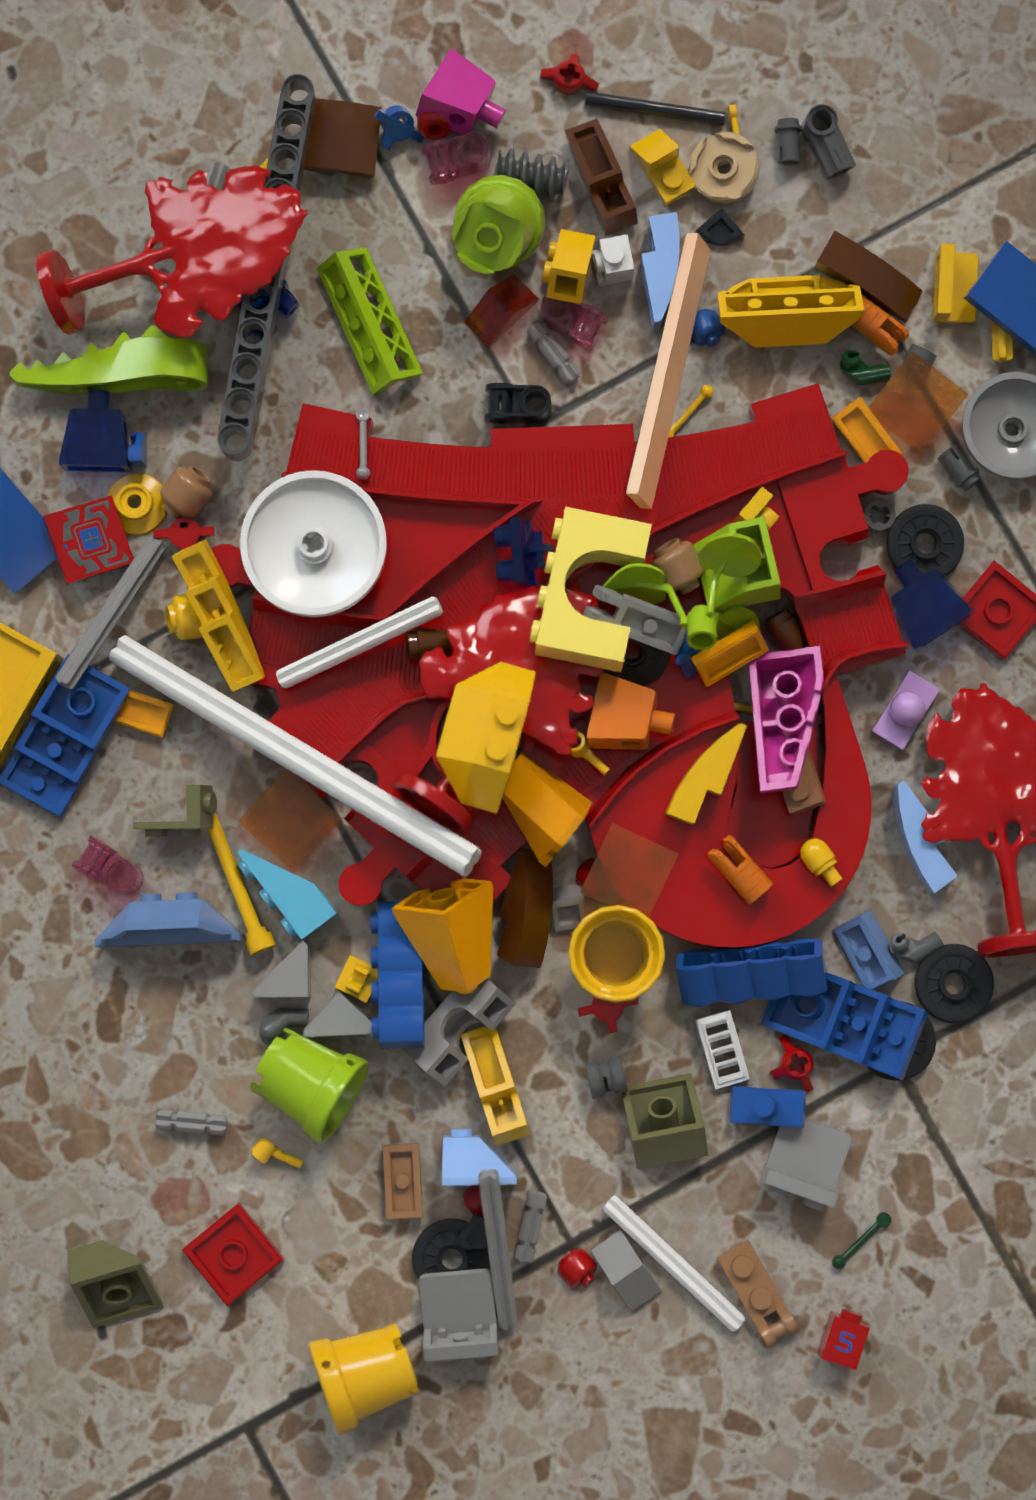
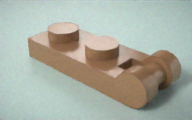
M748 1239L717 1257L768 1348L777 1344L776 1339L789 1332L792 1335L800 1330ZM777 1311L781 1320L768 1326L764 1317Z

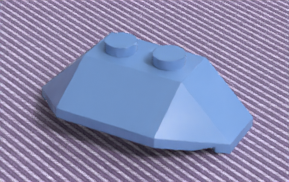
M197 892L176 893V900L162 901L161 894L140 895V902H130L95 939V947L244 941V934L208 900L198 899Z

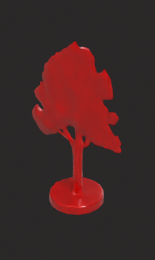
M257 165L230 169L225 175L223 190H217L214 186L207 185L208 173L200 169L187 181L188 191L171 186L173 179H166L160 176L157 181L149 180L146 183L144 193L148 197L151 228L154 229V236L148 240L141 253L130 259L90 271L74 277L66 260L58 251L49 249L37 255L38 280L48 309L63 333L67 335L78 333L85 326L84 306L80 292L131 275H147L152 277L161 293L157 303L154 322L162 331L176 335L179 338L192 336L203 325L202 320L196 316V312L199 310L206 311L216 321H224L231 313L234 305L241 301V295H253L260 287L268 285L272 281V277L283 265L284 258L290 254L289 247L295 240L297 230L301 227L304 218L308 215V211L302 210L300 207L301 195L299 190L289 185H281L277 188L263 187L266 177L271 174V171ZM162 242L161 248L153 249V246ZM165 259H173L176 261V268L172 274H167L154 268V264ZM163 283H167V288H166V289H165Z
M578 582L565 584V593L568 601L581 615L584 616L583 613L586 606L599 608L597 598L581 592ZM535 586L509 591L505 595L499 594L494 597L491 603L481 608L478 618L471 617L467 622L449 626L446 635L453 648L451 657H446L441 647L425 652L419 662L421 684L424 692L431 698L452 699L456 684L499 662L535 671L536 674L522 733L552 747L556 753L563 755L570 754L572 745L577 744V729H571L569 709L579 714L595 706L593 696L581 693L578 677L580 673L598 677L604 671L602 668L535 655L536 643L530 642L533 621H541L544 609L537 607L541 588H536ZM405 772L400 773L392 783L394 790L405 801L440 825L461 834H465L472 825L473 820L470 814L450 797L454 790L445 773L436 786Z
M981 683L980 688L977 690L960 688L952 699L951 705L954 713L952 714L951 722L941 719L939 713H934L935 716L927 725L926 752L929 758L946 762V768L940 772L938 779L926 776L921 783L928 796L932 799L941 798L932 815L926 813L921 824L924 828L922 837L932 843L939 841L971 842L974 839H980L981 844L996 856L1003 887L1009 934L991 937L978 942V956L981 958H997L1036 953V931H1026L1016 868L1018 854L1021 849L1036 843V721L1031 716L1025 714L1021 707H1014L1007 699L1000 697L994 690L989 689L985 683ZM1009 822L1018 823L1022 827L1020 836H1018L1013 844L1008 843L1006 827ZM988 832L994 834L995 842L991 843L988 838Z

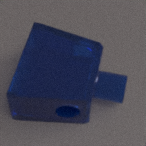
M100 389L89 390L88 409L73 408L70 410L59 458V465L65 471L132 473L133 467L128 461V446L130 444L126 417L121 410L109 409V391Z
M912 559L894 570L904 588L891 598L915 650L922 649L977 612L971 603L938 569H932L922 575Z

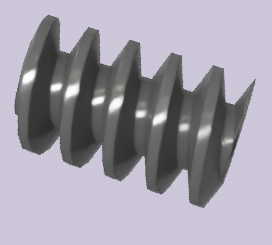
M510 148L505 157H502L500 149L494 176L505 175L521 180L531 189L534 188L539 200L548 191L550 202L555 203L560 194L564 197L570 160L565 159L562 166L557 168L555 156L550 158L547 165H543L542 154L538 153L534 161L529 162L528 151H524L519 160H516L514 148Z

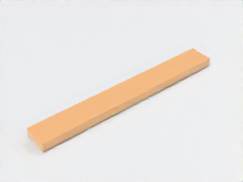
M687 233L685 236L626 490L627 495L640 508L652 509L711 253L710 248L699 233Z

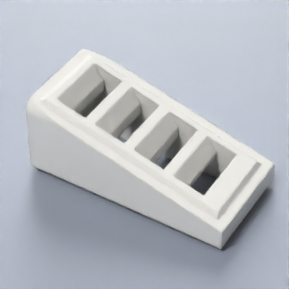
M725 1010L695 1019L694 1022L715 1090L749 1080L748 1070L731 1011ZM725 1023L727 1030L707 1035V1028ZM727 1037L730 1038L731 1044L711 1049V1042ZM731 1051L734 1052L735 1058L715 1063L714 1056ZM738 1065L739 1072L719 1077L718 1070Z

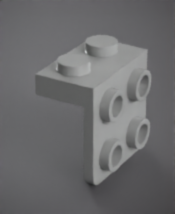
M806 1118L804 1128L779 1126L761 1181L769 1185L768 1192L788 1199L790 1193L804 1197L802 1204L820 1211L824 1210L825 1205L835 1208L839 1196L835 1189L851 1144V1136L846 1132Z
M474 1269L421 1275L419 1278V1290L424 1326L423 1351L425 1362L436 1361L446 1363L453 1359L473 1358L481 1360L489 1356H498V1329L491 1271L488 1269Z

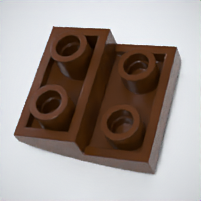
M316 99L304 170L331 176L338 172L367 179L373 178L375 176L380 121L375 119L374 115L382 107L340 100Z

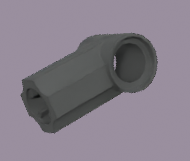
M818 104L812 107L802 122V136L811 144L826 179H834L853 169L856 163L838 127L836 111L826 104ZM814 118L824 120L827 124V130L819 131L815 129L811 120Z

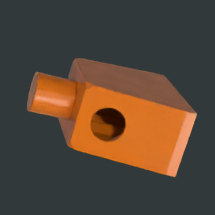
M607 673L600 675L594 700L595 706L592 709L586 736L589 748L645 750L649 745L651 731L672 735L675 713L656 710L657 694L654 690Z

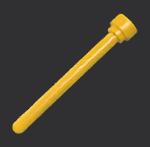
M215 812L213 814V829L207 830L248 931L245 934L247 941L244 942L249 956L255 955L276 946L271 931L267 932L266 927H261Z

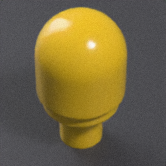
M810 839L802 845L800 851L801 859L811 873H814L816 877L821 874L830 887L843 879L833 866L837 863L835 860L836 856L824 841Z

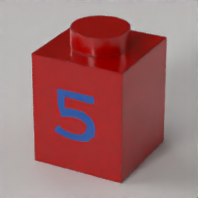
M843 1308L841 1314L833 1311L830 1312L817 1351L821 1359L857 1370L870 1330L866 1323L861 1322L862 1315Z

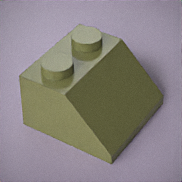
M691 1073L628 1085V1091L621 1093L637 1170L709 1156L705 1126Z

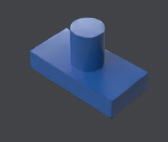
M732 1086L730 1123L805 1127L806 1091Z

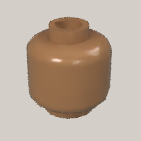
M190 465L188 468H176L160 489V495L165 502L162 507L176 519L182 516L196 518L213 496V490L210 486L212 480L193 465Z
M675 538L664 543L654 551L655 557L651 565L658 567L664 572V583L670 584L674 591L679 590L683 595L700 585L698 578L703 575L705 568L699 565L698 553L691 542L680 541L679 538Z

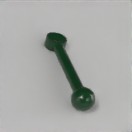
M880 1212L876 1216V1222L842 1255H836L832 1259L833 1267L838 1270L843 1269L846 1266V1260L881 1227L890 1225V1215Z

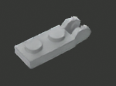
M599 585L595 586L592 592L593 596L601 601L615 605L617 608L614 615H611L597 607L586 606L583 613L584 616L593 620L631 627L629 638L677 655L687 634V628L680 627L678 614L623 593L620 595L612 589Z

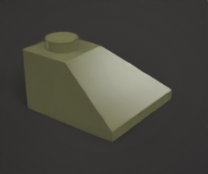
M103 1240L67 1251L70 1286L93 1328L163 1307L162 1300L140 1257Z

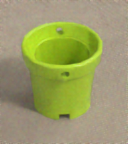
M505 175L483 177L471 184L458 200L453 219L452 241L455 242V248L458 251L457 256L460 261L473 271L492 274L495 271L514 267L530 258L541 244L546 227L544 208L536 193L521 180Z
M285 1028L283 1032L287 1039L284 1040L276 1036L255 1071L263 1076L261 1083L258 1085L251 1081L250 1091L259 1095L303 1127L304 1134L318 1144L325 1143L340 1126L356 1100L365 1081L369 1062L355 1054L347 1053L343 1055L301 1036L289 1028Z

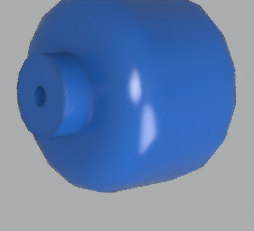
M713 309L697 311L691 336L693 342L698 346L707 344L709 347H713L720 342V337L725 333V326L720 323L719 314Z

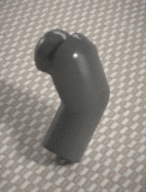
M936 932L931 933L920 941L907 937L904 933H896L891 937L889 944L890 951L896 957L913 963L922 961L944 947L941 938Z
M278 1008L274 1010L259 1027L261 1041L266 1045H270L276 1036L280 1037L283 1029L288 1026L307 1027L309 1023V1009Z

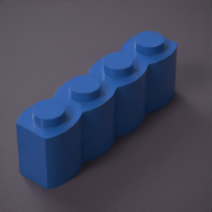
M401 901L378 902V912H371V933L378 934V947H371L372 969H378V982H372L371 995L372 1004H379V1017H372V1039H379L381 1049L425 1048L423 961L393 915L392 908Z
M799 939L788 943L767 942L750 947H721L715 950L692 949L677 953L676 973L681 1000L684 1005L705 1007L717 1001L740 1004L752 998L775 1001L790 994L810 998L827 991V971L822 940Z

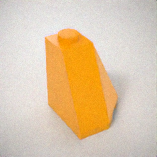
M522 751L517 759L513 760L502 798L538 861L546 867L553 859L555 852L558 853L584 820L592 802Z
M464 878L451 882L452 888L439 889L432 893L430 888L416 891L392 908L394 917L439 988L455 991L458 994H468L475 991L480 983L491 976L492 881Z

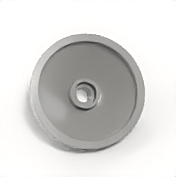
M1008 372L996 375L982 383L974 391L964 408L962 435L968 452L982 468L999 477L1023 479L1036 475L1035 375L1023 372ZM1007 425H1012L1016 428L1017 434L1015 436H1009L1006 433L1005 427Z

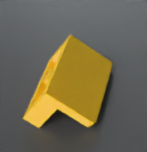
M941 243L935 256L932 322L973 324L976 308L967 302L964 297L978 279L979 256L976 253L955 252L956 244Z

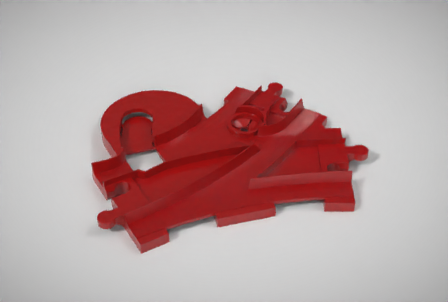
M817 383L751 403L748 409L752 420L750 423L668 437L652 509L640 508L626 493L638 441L634 442L633 424L491 429V447H471L371 437L374 423L372 418H370L367 422V468L370 470V476L367 480H360L356 475V471L360 467V422L357 421L356 415L303 403L287 470L282 472L281 477L303 471H326L351 480L370 496L381 514L387 537L386 559L376 584L362 600L340 613L323 617L298 616L277 608L257 591L245 571L238 547L231 544H220L213 547L212 551L230 589L240 585L256 591L255 595L252 596L253 613L248 631L265 677L250 685L276 691L280 709L268 721L345 768L357 763L371 766L377 773L378 788L415 809L394 790L392 783L402 772L415 775L433 786H436L440 781L444 771L436 758L452 699L431 698L424 692L421 684L419 663L417 659L408 660L405 633L289 688H282L276 676L277 670L430 597H436L439 600L443 613L417 627L447 630L449 626L467 622L471 617L478 618L481 608L491 603L494 597L499 594L505 595L509 591L526 589L530 586H535L536 588H541V585L548 586L551 574L544 573L549 551L556 553L558 540L552 539L556 517L563 519L565 507L652 524L644 560L645 564L651 565L655 557L654 551L664 543L679 538L680 541H689L694 546L695 543L724 526L735 523L737 516L761 487L765 488L773 495L766 506L780 516L768 533L780 579L781 592L787 595L795 611L807 646H820L824 674V685L820 698L822 715H816L808 748L827 803L817 806L812 831L808 829L813 808L792 815L789 813L782 791L761 793L754 721L738 722L739 715L735 711L729 676L727 675L711 686L706 687L697 671L695 678H685L681 665L675 664L674 654H671L670 662L664 673L651 684L644 686L656 692V710L675 713L672 735L651 731L649 745L645 750L589 748L595 756L610 768L605 776L583 757L576 758L571 756V754H558L552 747L523 734L522 731L517 748L522 749L523 752L592 802L584 819L595 854L612 887L630 908L637 909L650 918L662 932L684 941L711 947L755 946L788 936L821 916L847 888L864 855L869 837L872 812L870 781L837 677L903 657L906 654L905 650L910 645L902 640L885 588L886 571H882L876 565L858 571L849 580L837 581L831 579L823 572L819 557L821 551L829 546H850L868 540L869 528L859 499L871 493L891 495L899 491L908 478V463L900 453L888 449L880 450L873 454L868 462L849 467L846 460L847 451L840 449L820 385ZM605 562L588 563L576 569L570 575L566 584L576 581L580 584L579 590L581 592L593 595L592 592L595 586H603L624 566ZM701 577L698 578L700 585L694 590L683 595L679 590L674 591L686 616L695 606H707ZM667 593L663 602L653 604L677 614ZM597 599L599 609L614 615L617 606ZM628 643L625 658H637L642 652V647L637 643ZM453 652L445 654L446 657H451ZM580 673L578 681L581 685V693L593 696L594 701L600 676L593 677ZM593 707L579 714L569 709L571 729H577L586 738ZM739 723L746 725L747 727L740 743V750L738 748L722 794L717 796L706 792L695 824L691 825L664 815L675 790L686 772L700 755L718 738ZM818 724H822L823 753L819 749ZM578 738L577 744L572 745V748L580 746L581 741ZM515 753L514 759H517L520 754ZM299 777L323 800L329 795ZM737 783V787H736V791H735V796H734L732 808H730L731 802H732L733 793H734L735 784ZM453 791L450 797L470 814L473 823L465 834L452 832L482 851L479 860L473 865L471 873L464 877L352 809L344 820L374 848L361 862L351 864L343 870L338 883L340 894L352 905H370L380 896L383 882L398 869L420 890L430 888L431 893L439 889L452 888L451 882L464 878L492 881L494 902L508 887L511 875L501 866L528 841L503 798L497 814L462 805L455 791ZM728 835L734 837L774 883L750 905L747 904L707 857V853L712 849H718L735 867L738 866L722 845L723 839ZM808 839H820L828 845L836 856L835 860L837 863L833 866L843 879L830 887L821 874L816 877L814 873L810 872L802 861L801 856L790 865L777 869L771 868L788 864L800 854L802 845Z

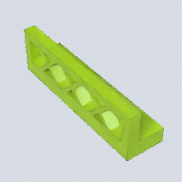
M368 248L337 251L316 269L372 395L384 393L397 382L421 376L423 374ZM359 259L364 275H361L354 269L351 260ZM366 291L376 297L378 307L368 301ZM381 322L390 328L393 335L392 339L383 334L380 328ZM395 354L404 360L408 370H399L394 359Z

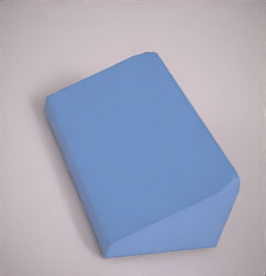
M868 910L833 929L863 987L875 990L904 974V969L898 958L890 951V943L872 910Z

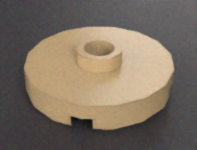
M725 131L715 133L714 136L699 142L691 154L689 173L696 184L695 188L699 194L711 202L723 204L738 201L750 193L758 181L760 171L758 154L749 140L738 133ZM724 165L731 166V170L727 174L719 173L720 168Z

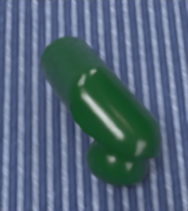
M854 350L846 351L842 355L840 368L843 374L857 385L864 386L891 381L888 363L868 366L861 360L859 353Z

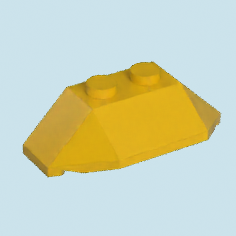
M822 275L749 278L732 286L727 291L719 292L717 295L720 323L755 348L827 344L864 316L860 286L854 284L847 285L840 280Z
M499 662L456 684L436 758L462 805L497 814L528 709L536 674L535 671Z

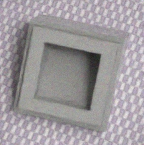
M577 884L553 888L551 916L553 933L576 929L583 918L587 916L583 888Z

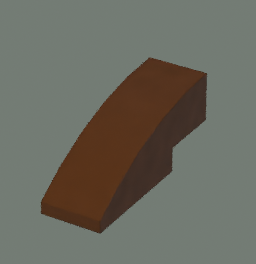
M598 118L565 130V135L579 174L605 236L638 224L636 206L624 183L622 170Z
M835 230L814 268L847 285L854 284L860 286L861 293L886 313L903 322H906L923 292L922 289L893 266Z
M523 848L519 850L499 913V917L505 919L507 923L497 956L516 966L541 968L551 925L553 871L552 860L546 867L538 861L533 850Z

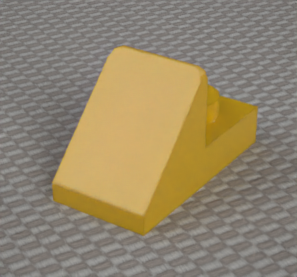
M661 129L630 146L631 152L665 207L696 190L695 182L678 156L680 150L678 144Z

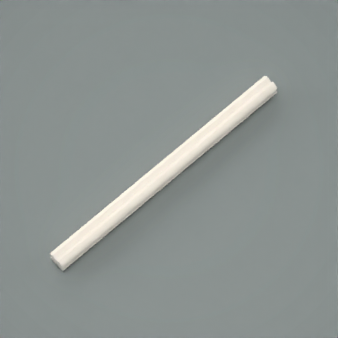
M128 636L120 637L117 647L111 650L109 660L113 664L462 876H468L473 869V865L479 860L482 851L475 845Z

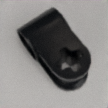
M489 383L485 386V391L489 393L488 413L484 415V421L487 423L538 424L548 420L552 414L551 396L543 386L514 385L510 383ZM534 397L542 398L546 402L544 408L537 412L530 411L526 407L528 401ZM500 398H502V406H501V409H500Z

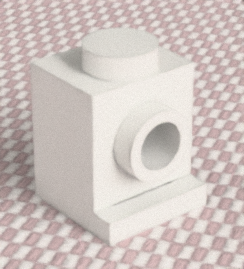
M628 234L600 239L599 249L593 250L592 253L598 286L633 280L634 264Z

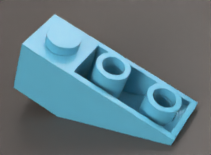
M241 849L237 852L242 859L237 864L249 880L256 877L263 887L259 894L271 909L275 906L278 907L285 917L280 922L292 938L298 935L301 940H305L339 915L318 885Z

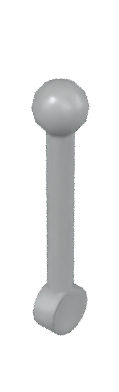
M360 408L356 412V419L360 422V467L357 469L356 475L360 480H367L370 476V470L367 468V422L370 420V411L367 408Z

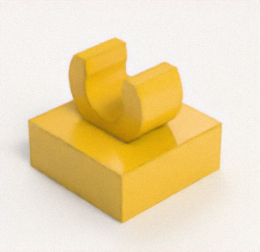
M761 487L735 521L740 522L765 516L769 531L780 517L766 506L773 495Z
M350 955L334 988L368 1003L371 997L372 982H378V969H372L371 964Z

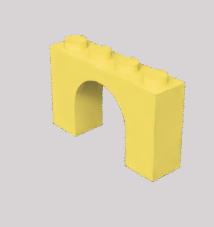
M565 507L563 519L556 517L552 539L558 540L556 553L548 552L544 572L551 574L548 587L541 585L537 607L544 609L541 621H533L530 642L536 643L535 655L616 672L622 671L631 627L593 620L581 615L568 601L565 593V584L576 569L588 563L605 562L620 566L644 563L652 524Z

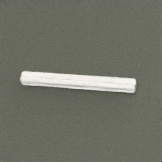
M430 597L277 670V680L282 688H289L442 615V606L436 597Z
M614 1195L604 1204V1212L730 1331H736L745 1321L744 1315L621 1199Z

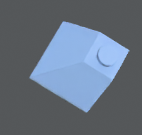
M471 1128L451 1129V1135H444L442 1186L479 1185V1173L482 1170L490 1169L497 1170L500 1185L517 1184V1170L481 1135H473Z

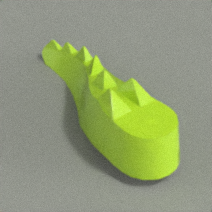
M151 325L141 337L130 339L126 332H122L113 346L100 351L94 343H91L82 357L73 360L63 352L54 364L45 366L42 362L36 360L32 368L27 369L22 362H19L10 371V378L17 387L64 394H121L161 389L200 391L208 387L209 348L207 345L194 340L168 338L156 326Z

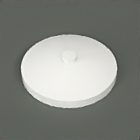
M303 471L278 479L257 496L243 521L240 535V552L249 579L268 602L294 615L323 617L340 613L352 607L371 591L384 567L387 537L377 506L361 487L351 480L334 473Z

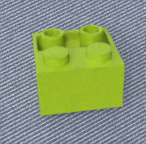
M765 516L728 524L694 544V548L699 553L701 546L715 536L740 534L754 539L761 550V564L752 574L737 578L726 576L723 573L720 574L714 611L721 612L731 606L744 607L780 599L781 584ZM705 568L701 581L706 603L708 604L714 570Z

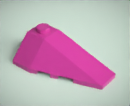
M820 646L764 653L749 662L761 793L798 789L824 685Z

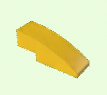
M739 723L718 738L700 755L681 780L664 815L691 825L695 824L706 792L717 796L722 794L746 730V725Z
M487 1026L463 1033L461 1035L463 1045L496 1146L531 1135L497 1028L492 1031Z

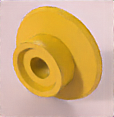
M143 473L125 475L119 478L107 493V496L112 495L125 534L133 536L149 534L154 529H157L167 516V512L162 507L165 502L160 495V489L163 485L150 475ZM133 498H141V505L139 507H130V502Z

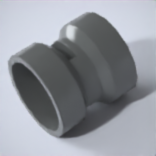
M620 1056L609 1058L607 1063L598 1064L597 1062L585 1064L592 1099L603 1097L606 1092L610 1091L616 1093L628 1091Z

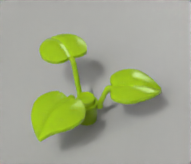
M718 535L707 540L701 546L698 553L699 565L703 568L714 570L707 606L698 605L693 607L687 616L672 586L664 583V572L653 565L645 563L626 565L620 568L603 585V587L612 589L620 595L624 593L650 604L663 602L667 593L680 618V627L687 628L688 645L697 650H707L714 647L717 641L752 620L760 630L758 616L748 608L731 606L722 613L714 611L720 574L723 573L726 576L736 578L744 577L755 572L761 564L762 556L759 546L754 539L744 535Z

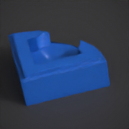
M133 432L130 435L132 445L128 446V461L134 468L147 467V432Z

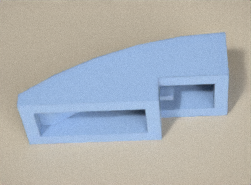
M677 212L649 217L647 228L652 252L641 253L640 266L653 331L660 330L667 314L677 275L680 247Z
M903 780L893 786L894 811L898 831L906 855L917 877L928 894H934L955 879L957 874L936 848L943 841L932 843L922 837L924 828L921 824L928 812Z

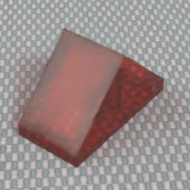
M513 274L487 290L464 321V324L489 349L539 301V298Z

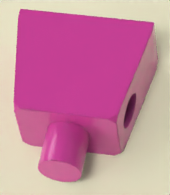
M450 49L422 93L415 116L418 117L425 112L437 113L448 121L451 130L463 135H469L478 120L497 129L505 115L506 109L490 101L496 85L495 80L458 52Z

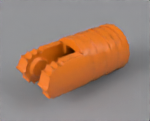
M862 294L864 316L851 326L889 356L895 355L899 345L897 341H906L910 336L909 330Z
M728 835L723 839L722 845L738 866L735 867L718 849H712L707 853V857L747 904L750 905L774 883L734 837Z

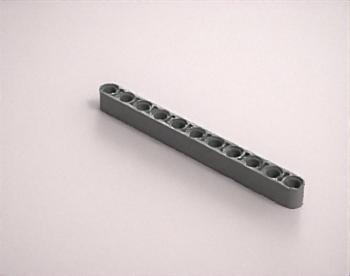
M293 74L288 76L283 82L267 164V170H270L271 174L266 177L263 186L265 188L289 185L300 192L316 107L313 84L305 75ZM296 90H304L308 93L307 97L301 101H295L290 98L291 94ZM290 124H297L302 127L301 131L296 135L284 133V129ZM285 158L295 161V165L289 170L279 169L277 167L278 163ZM288 256L284 258L283 265L272 277V281L268 285L260 287L253 295H243L217 435L220 449L232 461L247 459L253 450ZM258 296H266L270 299V303L264 309H255L252 307L253 300ZM253 330H258L264 333V337L260 343L249 344L245 341L247 334ZM246 365L257 367V373L251 379L239 377L240 370ZM239 400H247L251 403L250 410L243 415L233 412V406ZM239 434L245 438L243 446L237 450H231L226 447V442L232 435Z

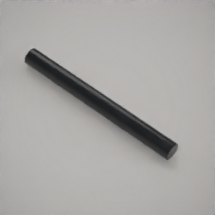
M589 91L586 93L585 106L724 126L726 113Z

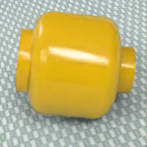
M186 594L174 596L170 605L165 607L169 633H175L176 637L180 640L203 638L199 631L202 624Z

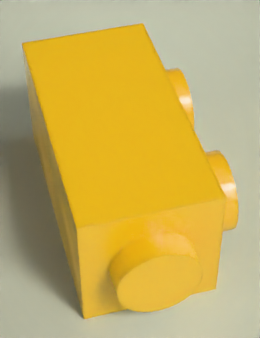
M561 229L558 242L551 241L542 276V282L548 283L546 298L577 304L582 303L595 242L594 235Z

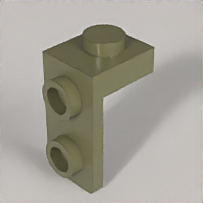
M186 785L187 821L133 822V829L145 830V837L167 836V829H179V836H201V829H213V814L217 810V797L213 792V786Z

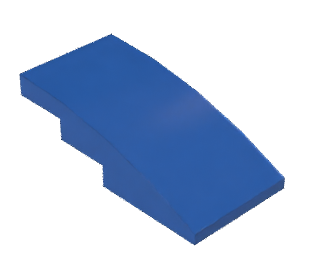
M0 467V578L15 594L57 558L48 536L43 516Z
M67 654L66 658L64 659L60 668L56 672L55 676L57 675V673L59 672V670L61 669V667L63 666V664L65 663L70 654ZM90 665L72 690L61 686L55 680V676L53 677L31 713L32 719L14 747V755L0 776L1 786L60 819L96 759L131 691L126 685Z
M827 972L826 992L810 998L790 994L779 1000L769 1001L761 1025L903 1080L929 1012Z

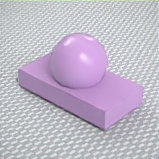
M909 670L871 733L902 751L918 724L924 718L926 711L940 689Z

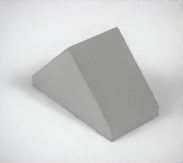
M302 940L251 993L256 998L311 997V945L307 941Z
M339 991L304 1029V1037L372 1034V1019L343 992Z
M621 1229L591 1249L609 1281L631 1311L662 1291Z

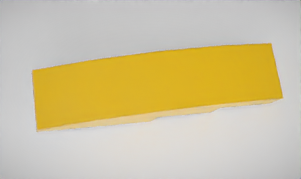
M207 539L176 552L172 559L188 587L185 594L202 624L199 631L231 691L234 692L263 679L265 675L252 638Z

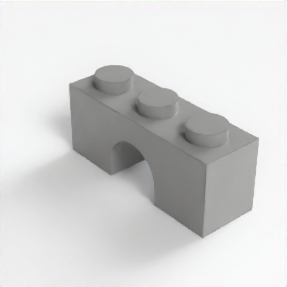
M488 978L480 983L478 988L471 993L458 994L452 991L424 1023L425 1048H403L402 1050L426 1073L443 1086H446L468 1060L459 1047V1040L463 1031L474 1023H483L493 1031L516 1003Z

